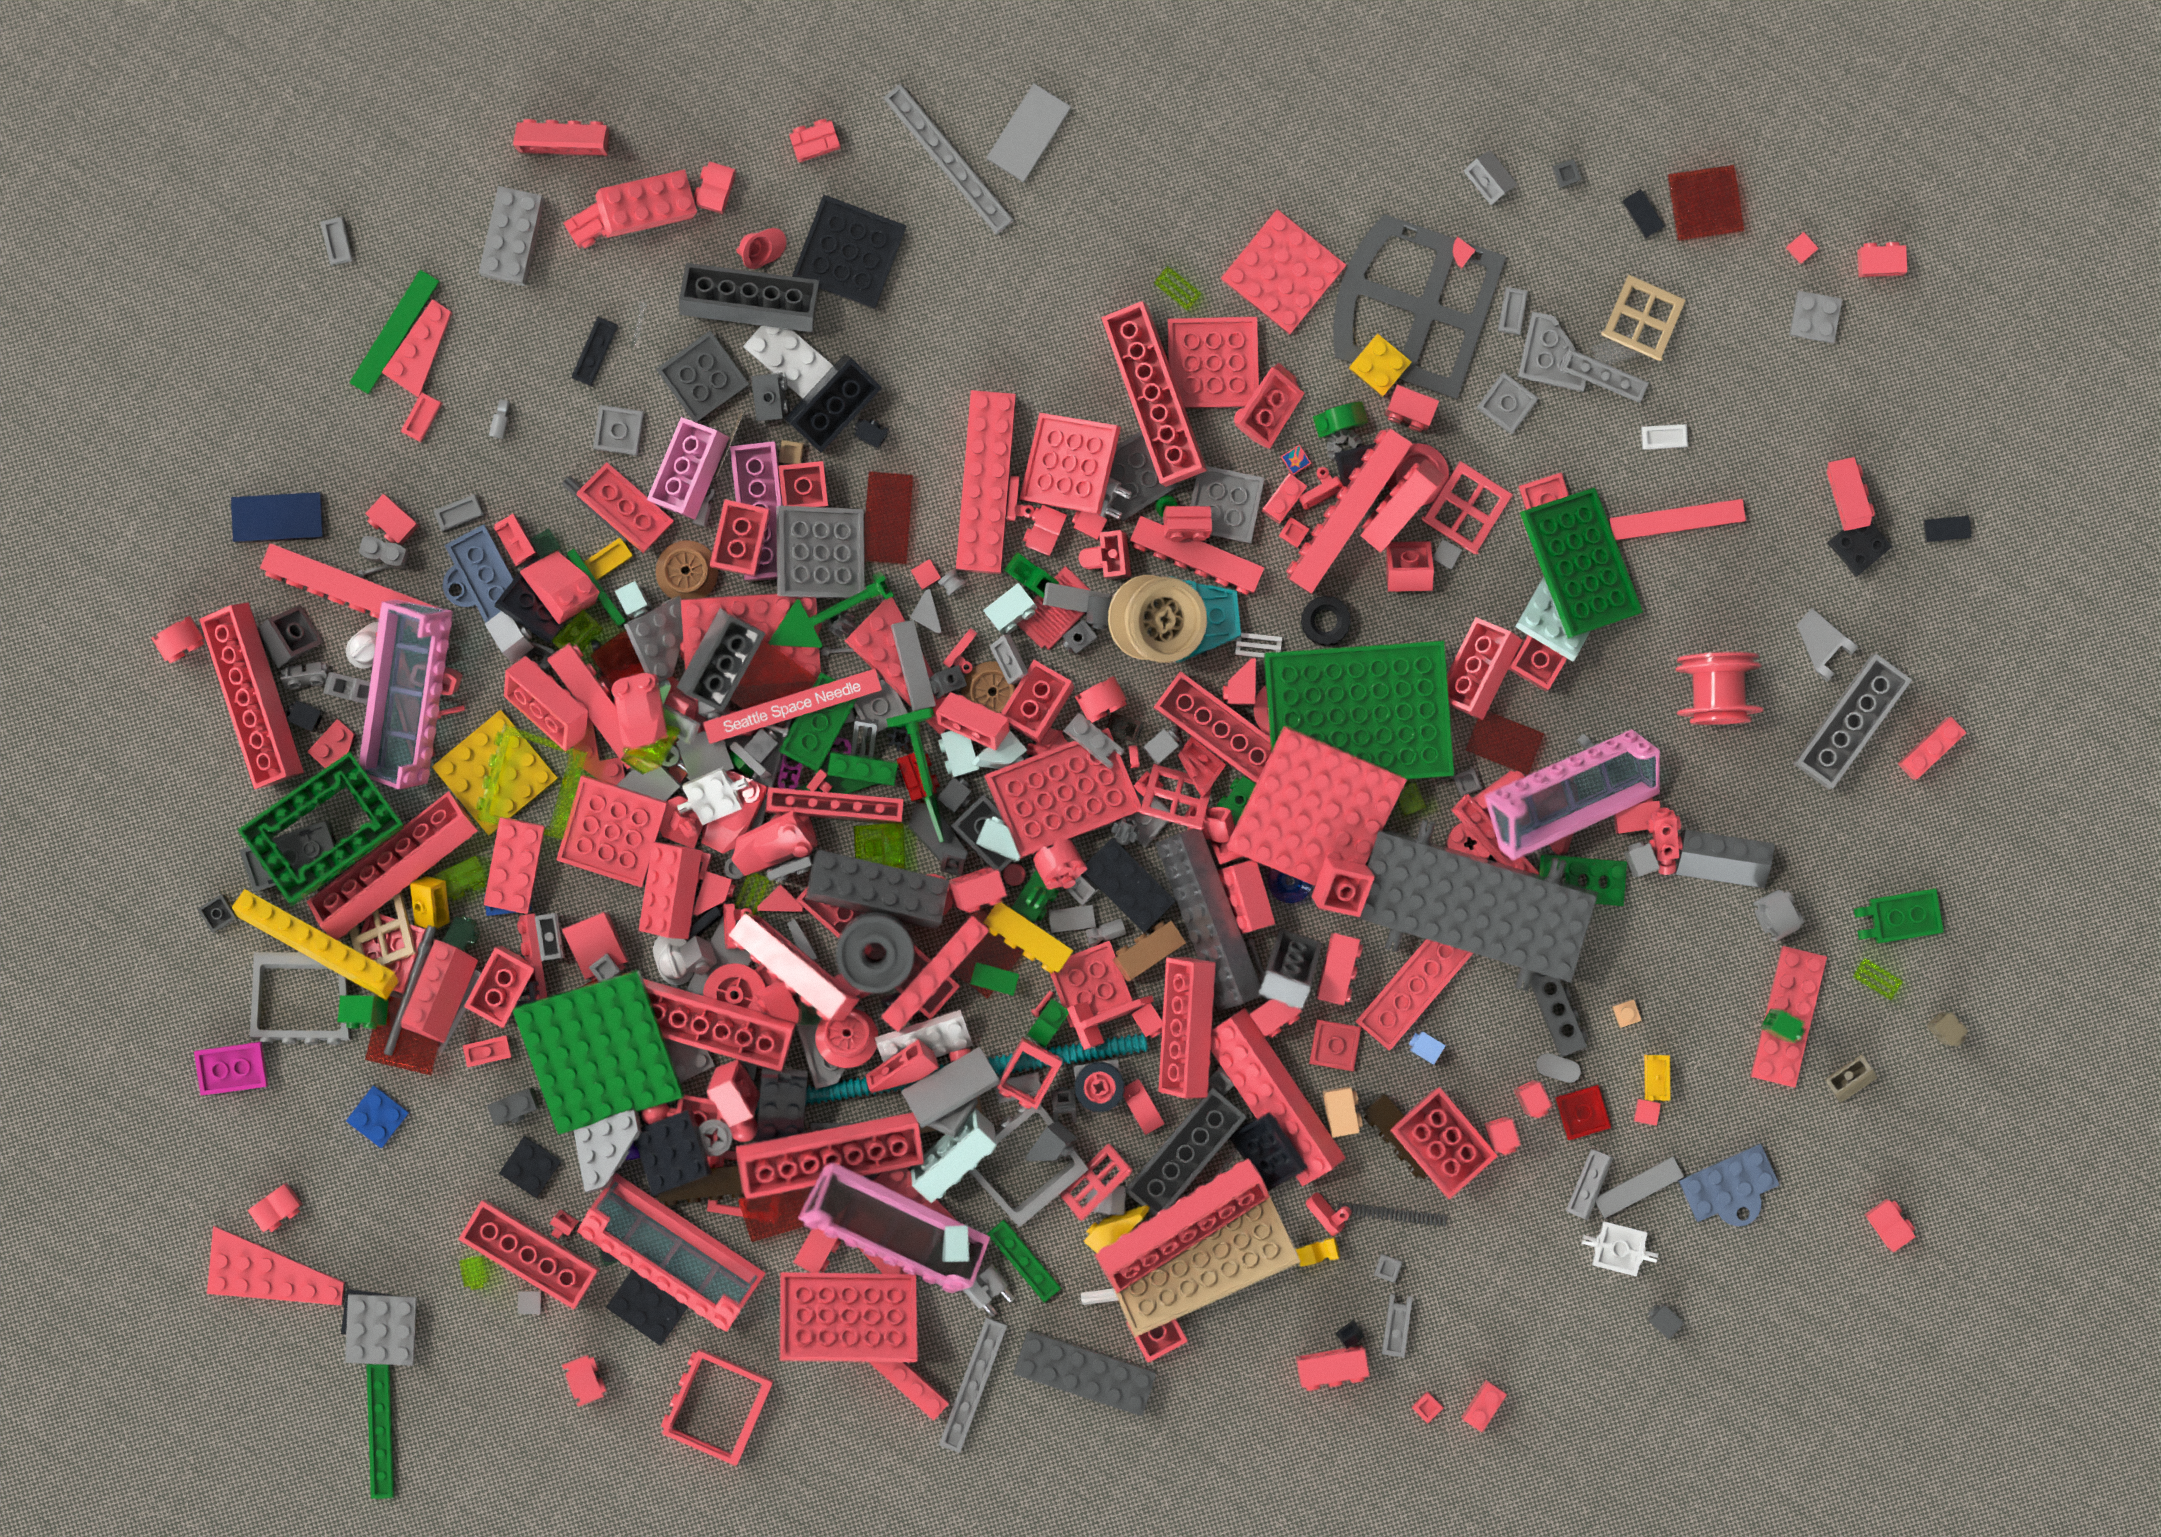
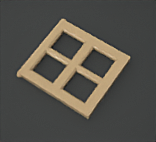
M1628 275L1606 328L1601 332V335L1658 361H1662V355L1685 303V299ZM1632 287L1650 295L1643 312L1625 305ZM1655 298L1674 305L1666 323L1649 316ZM1621 314L1639 321L1632 339L1614 331ZM1644 324L1662 331L1655 349L1638 342Z
M402 892L388 900H394L398 919L382 925L377 909L372 913L376 928L360 934L358 925H356L349 931L353 949L364 956L362 943L378 937L382 957L373 961L382 966H387L416 954ZM400 928L405 947L389 953L384 934Z

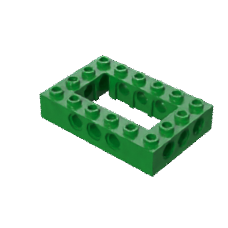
M348 752L240 827L237 831L290 905L294 906L404 829V827L351 752ZM347 787L372 823H365L348 838H342L341 843L328 852H322V856L311 864L302 866L297 875L272 838Z

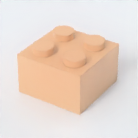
M1351 1087L1322 1091L1330 1135L1338 1137L1360 1133L1359 1127H1363L1361 1115L1356 1113L1355 1105H1359L1356 1091H1352Z

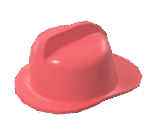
M769 228L759 233H750L742 238L736 252L741 256L747 268L755 270L775 261L782 255L786 247V237L777 228Z

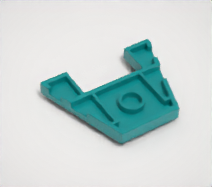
M1182 580L1197 591L1206 609L1207 623L1200 644L1188 656L1177 660L1176 663L1183 662L1241 637L1237 591L1213 585H1203L1195 581Z

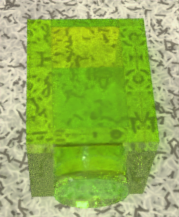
M480 1255L459 1260L464 1287L470 1286L471 1290L484 1288V1283L489 1282L485 1256Z

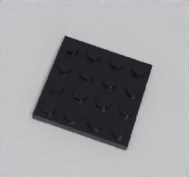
M823 194L792 277L819 280V289L876 310L907 225Z

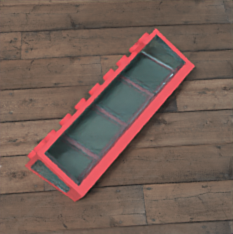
M616 1173L612 1178L613 1181L610 1186L602 1191L587 1212L577 1232L586 1240H590L599 1246L604 1252L618 1259L622 1264L636 1271L641 1277L648 1279L657 1285L659 1289L666 1291L675 1297L677 1301L684 1303L698 1315L705 1317L716 1327L727 1332L766 1273Z

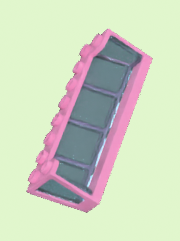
M1631 729L1486 794V802L1500 849L1515 860L1660 794L1659 749Z

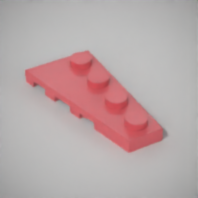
M432 299L382 373L419 398L452 312Z

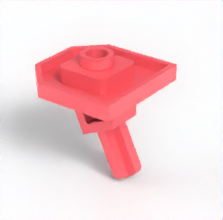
M677 795L666 800L668 804L660 827L662 837L687 847L695 848L703 825L692 809L683 814H680L677 809V805L687 802L688 798Z

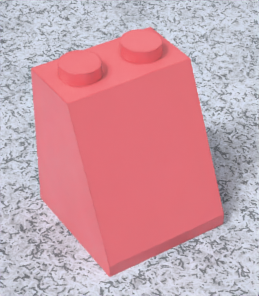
M609 912L600 913L562 929L585 980L590 978L592 982L598 980L589 967L605 954L610 956L620 970L625 969L624 964L629 962Z

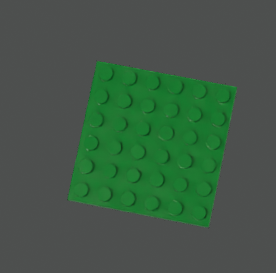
M639 970L512 1009L558 1135L592 1125L625 1111L634 1109L636 1112L683 1098L684 1092Z

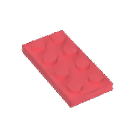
M607 462L576 494L643 554L674 522L657 505L648 501L641 491Z
M500 817L484 899L485 906L524 914L529 913L545 830L544 825Z

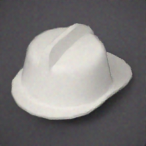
M373 622L365 626L348 641L346 656L355 667L363 669L373 666L377 639L376 632H378L379 622Z
M659 936L654 943L653 954L661 977L672 985L686 983L693 976V972L686 969L679 949L686 943V940Z

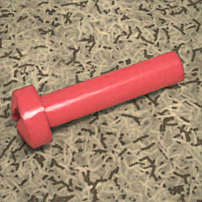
M464 705L439 710L437 718L441 719V716L465 711Z
M1049 991L1035 1010H1031L1032 1015L1035 1017L1040 1016L1039 1012L1053 996V992Z

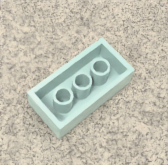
M975 1108L956 1138L945 1134L923 1154L924 1164L910 1166L912 1186L930 1203L936 1198L940 1199L952 1184H957L969 1169H974L980 1159L985 1155H990L995 1150L997 1144L994 1125Z

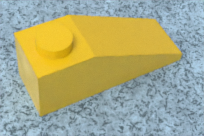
M1145 1205L1125 1211L1124 1215L1115 1214L1105 1217L1099 1224L1094 1222L1087 1229L1086 1232L1089 1235L1084 1242L1098 1253L1102 1247L1110 1246L1120 1236L1129 1233L1145 1216L1150 1207Z

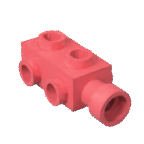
M1665 807L1658 808L1656 813H1651V820H1647L1648 832L1653 835V840H1649L1656 860L1659 861L1660 869H1658V872L1663 875H1670L1676 872V861L1673 859L1679 858V850L1682 849L1681 836H1678L1677 832L1678 829H1681L1680 817L1675 816L1673 810Z

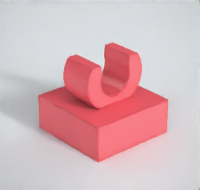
M820 769L807 785V788L811 791H816L819 787L823 792H829L833 786L824 780L828 776L827 772Z
M560 1209L550 1222L555 1227L551 1235L557 1239L563 1233L569 1236L579 1221Z

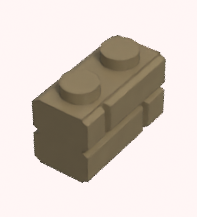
M1940 1012L1927 1024V1028L1933 1034H1936V1038L1944 1045L1959 1046L1966 1040L1965 1035L1968 1031L1962 1023L1958 1022L1959 1020L1952 1012Z
M1861 1054L1854 1059V1062H1849L1824 1080L1837 1100L1842 1103L1876 1080L1877 1076Z

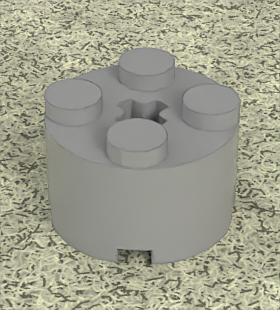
M1778 889L1753 903V906H1758V909L1755 910V915L1765 933L1770 932L1773 935L1770 939L1774 942L1799 930L1800 925L1804 923L1800 912H1796L1793 906L1794 899L1788 891L1784 893Z

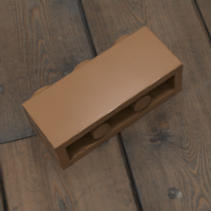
M1161 921L1152 927L1153 933L1148 936L1143 933L1134 939L1136 943L1134 946L1128 948L1125 945L1116 951L1118 956L1113 959V962L1127 982L1186 944L1172 921L1166 924L1164 921Z

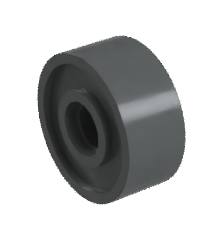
M884 912L861 914L852 919L840 934L836 950L838 968L845 980L861 991L869 993L889 991L901 984L912 968L914 943L911 933L902 921ZM870 943H880L885 947L886 954L881 959H871L866 955L865 948Z

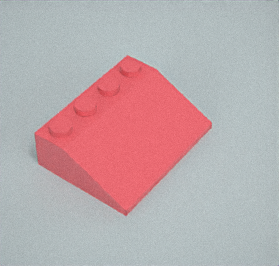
M1440 1087L1426 1095L1391 1129V1132L1448 1199H1451L1498 1157Z

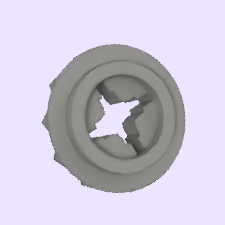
M1342 430L1332 434L1327 442L1329 457L1336 463L1334 453L1342 449L1335 445V443L1343 444L1346 438H1348V446L1351 448L1362 446V441L1358 434L1351 430Z
M708 1120L698 1128L707 1155L717 1156L723 1154L730 1147L732 1133L724 1122ZM716 1128H718L717 1136L723 1141H715L712 1147H710L711 1139L705 1134H713Z

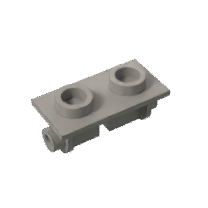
M321 661L306 664V672H303L302 665L285 667L284 670H281L282 677L280 678L285 689H299L302 686L309 685L320 686L326 683L327 664Z

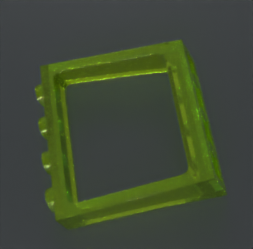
M503 724L501 733L497 732L494 740V745H497L496 753L491 754L488 767H491L489 776L485 775L482 788L485 789L484 796L479 797L476 804V810H479L477 819L499 824L500 817L490 815L489 810L511 736L515 735L562 752L565 751L551 739ZM574 747L565 752L569 754L567 766L551 823L544 830V835L562 840L587 755L585 751Z

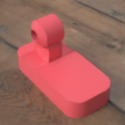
M1320 467L1317 470V477L1322 484L1299 497L1304 510L1336 495L1343 487L1339 477L1336 476L1332 479L1328 469Z
M1010 476L1006 511V521L1015 522L1016 516L1031 518L1034 514V508L1031 505H1017L1019 476ZM1026 510H1030L1031 513L1027 514Z
M970 628L944 660L943 664L948 668H951L952 665H959L962 673H970L972 671V664L960 655L978 633ZM964 665H968L969 669L965 670Z
M723 904L725 949H736L737 946L733 943L734 939L729 934L736 926L735 920H741L745 912L753 915L751 909H735L734 904Z
M1315 1192L1306 1200L1308 1209L1333 1237L1341 1232L1345 1227L1344 1221L1352 1214L1351 1209L1347 1206H1343L1339 1211L1335 1212L1318 1192Z

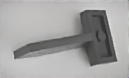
M916 801L908 828L941 862L940 871L962 876L968 852L941 814L944 842L940 843L927 804Z

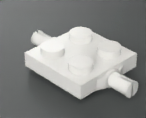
M719 768L684 783L682 788L688 797V801L677 805V809L680 814L692 809L697 814L702 825L742 809L744 805L738 796V790L748 787L749 783L745 777L733 782L728 777L724 768Z
M1605 1221L1602 1222L1597 1238L1583 1235V1239L1590 1240L1591 1242L1585 1240L1581 1242V1244L1594 1247L1595 1254L1592 1265L1636 1277L1639 1265L1643 1260L1656 1263L1657 1259L1649 1256L1658 1258V1253L1646 1251L1645 1241L1647 1232Z

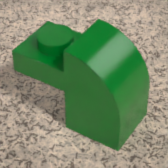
M1362 401L1340 405L1313 416L1319 438L1369 423Z
M1018 552L1004 569L1017 582L1043 599L1046 583L1059 584L1051 575L1035 566Z
M1051 999L1027 1033V1036L1045 1048L1069 1014L1067 1008Z

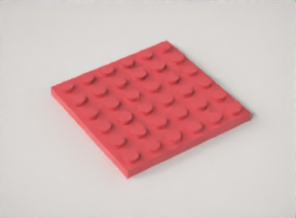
M1284 726L1226 847L1230 851L1316 886L1326 857L1362 865L1366 864L1374 848L1378 831L1383 829L1403 789L1406 778Z

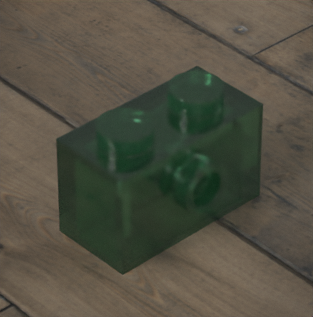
M464 915L462 918L456 916L443 940L447 944L457 947L468 954L470 948L475 946L479 939L480 929L476 927L477 923Z

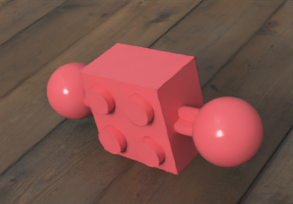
M684 1094L683 1098L679 1099L677 1109L670 1108L667 1103L641 1110V1117L648 1125L690 1109L693 1111L698 1128L708 1120H720L728 1125L726 1120L721 1118L715 1102H712L710 1098ZM752 1117L730 1126L729 1129L736 1141L748 1142L756 1136L758 1124L755 1118ZM716 1128L713 1134H705L711 1139L710 1146L720 1139L717 1136L718 1128Z

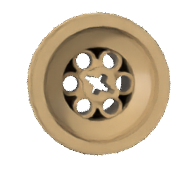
M1141 575L1128 580L1114 594L1108 611V625L1111 636L1124 653L1133 658L1161 663L1177 661L1193 652L1204 636L1207 623L1206 609L1197 591L1184 581L1173 577ZM1155 600L1158 602L1157 607L1153 605ZM1145 612H1147V614H1148L1146 620H1144V613H1145ZM1151 627L1152 633L1148 635V628Z

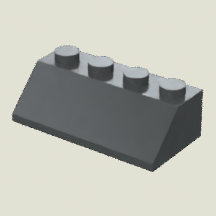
M719 608L677 688L686 695L723 712L766 633Z
M1682 830V849L1679 850L1675 875L1765 888L1772 865L1775 843Z

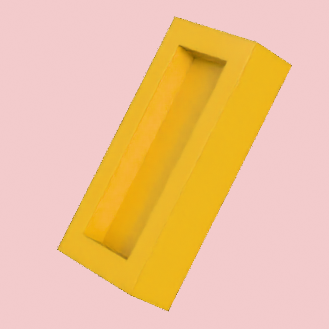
M618 538L584 561V563L598 581L632 558L633 554L624 541Z

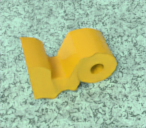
M1335 1236L1295 1249L1300 1260V1267L1322 1262L1327 1257L1329 1260L1339 1259L1341 1256Z

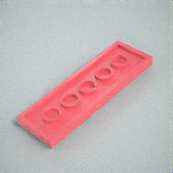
M1425 939L1355 1022L1390 1051L1473 953Z
M1782 946L1765 1017L1770 1009L1782 1010L1805 1022L1803 1025L1805 1031L1799 1041L1795 1040L1792 1043L1782 1041L1761 1030L1750 1077L1796 1087L1827 959L1826 956Z

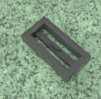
M856 716L851 754L874 757L878 720L869 721L870 718L862 720L860 719L861 717ZM864 726L861 752L859 754L856 753L859 727ZM868 727H872L869 755H865Z

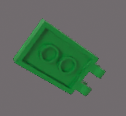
M1936 888L1869 899L1870 906L1853 909L1855 917L1872 916L1873 928L1857 931L1859 940L1875 937L1876 944L1944 933Z

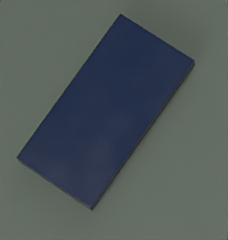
M321 492L231 497L233 542L323 537Z

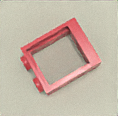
M1022 1037L999 1079L1000 1084L997 1085V1088L1000 1089L999 1093L1007 1098L1015 1097L1019 1100L1018 1103L1025 1108L1030 1109L1033 1107L1037 1109L1063 1062L1062 1058ZM1023 1051L1051 1066L1034 1097L1006 1083Z

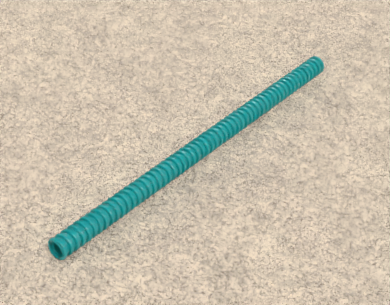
M1142 1032L1141 1035L1135 1033L1134 1036H1130L1129 1034L1127 1037L1120 1036L1118 1039L1117 1037H1113L1112 1040L1106 1038L1100 1046L1084 1050L1082 1043L1079 1042V1045L1072 1043V1046L1066 1044L1065 1047H1061V1045L1055 1049L1051 1047L1048 1051L1061 1057L1063 1061L1061 1065H1064L1066 1062L1071 1064L1072 1061L1078 1063V1060H1081V1062H1085V1059L1091 1061V1058L1098 1060V1057H1102V1059H1105V1056L1111 1058L1112 1055L1118 1057L1122 1053L1123 1056L1129 1052L1130 1054H1133L1135 1051L1140 1053L1141 1050L1147 1052L1148 1046L1147 1039ZM1023 1051L1012 1073H1015V1070L1022 1072V1069L1029 1071V1068L1036 1070V1067L1042 1069L1043 1066L1048 1068L1050 1065ZM1010 1053L1009 1056L1003 1054L1002 1057L997 1055L995 1058L988 1057L987 1060L995 1074L1001 1075L1013 1054ZM940 1064V1067H939L938 1069H936L935 1071H933L932 1073H934V1072L940 1070L941 1068H943V1067H945V1066H943V1064ZM866 1076L863 1079L858 1077L856 1080H853L852 1078L847 1082L846 1080L840 1083L838 1081L835 1085L818 1090L808 1085V1088H806L805 1106H807V1103L814 1105V1102L821 1104V1101L825 1103L828 1100L834 1102L835 1099L840 1101L842 1098L849 1099L851 1096L852 1098H856L858 1095L863 1097L864 1094L870 1096L872 1092L869 1091ZM918 1081L881 1090L878 1092H880V1094H883V1091H887V1093H890V1090H894V1092H897V1089H901V1091H903L904 1088H908L911 1085L917 1083ZM760 1098L755 1110V1114L759 1113Z

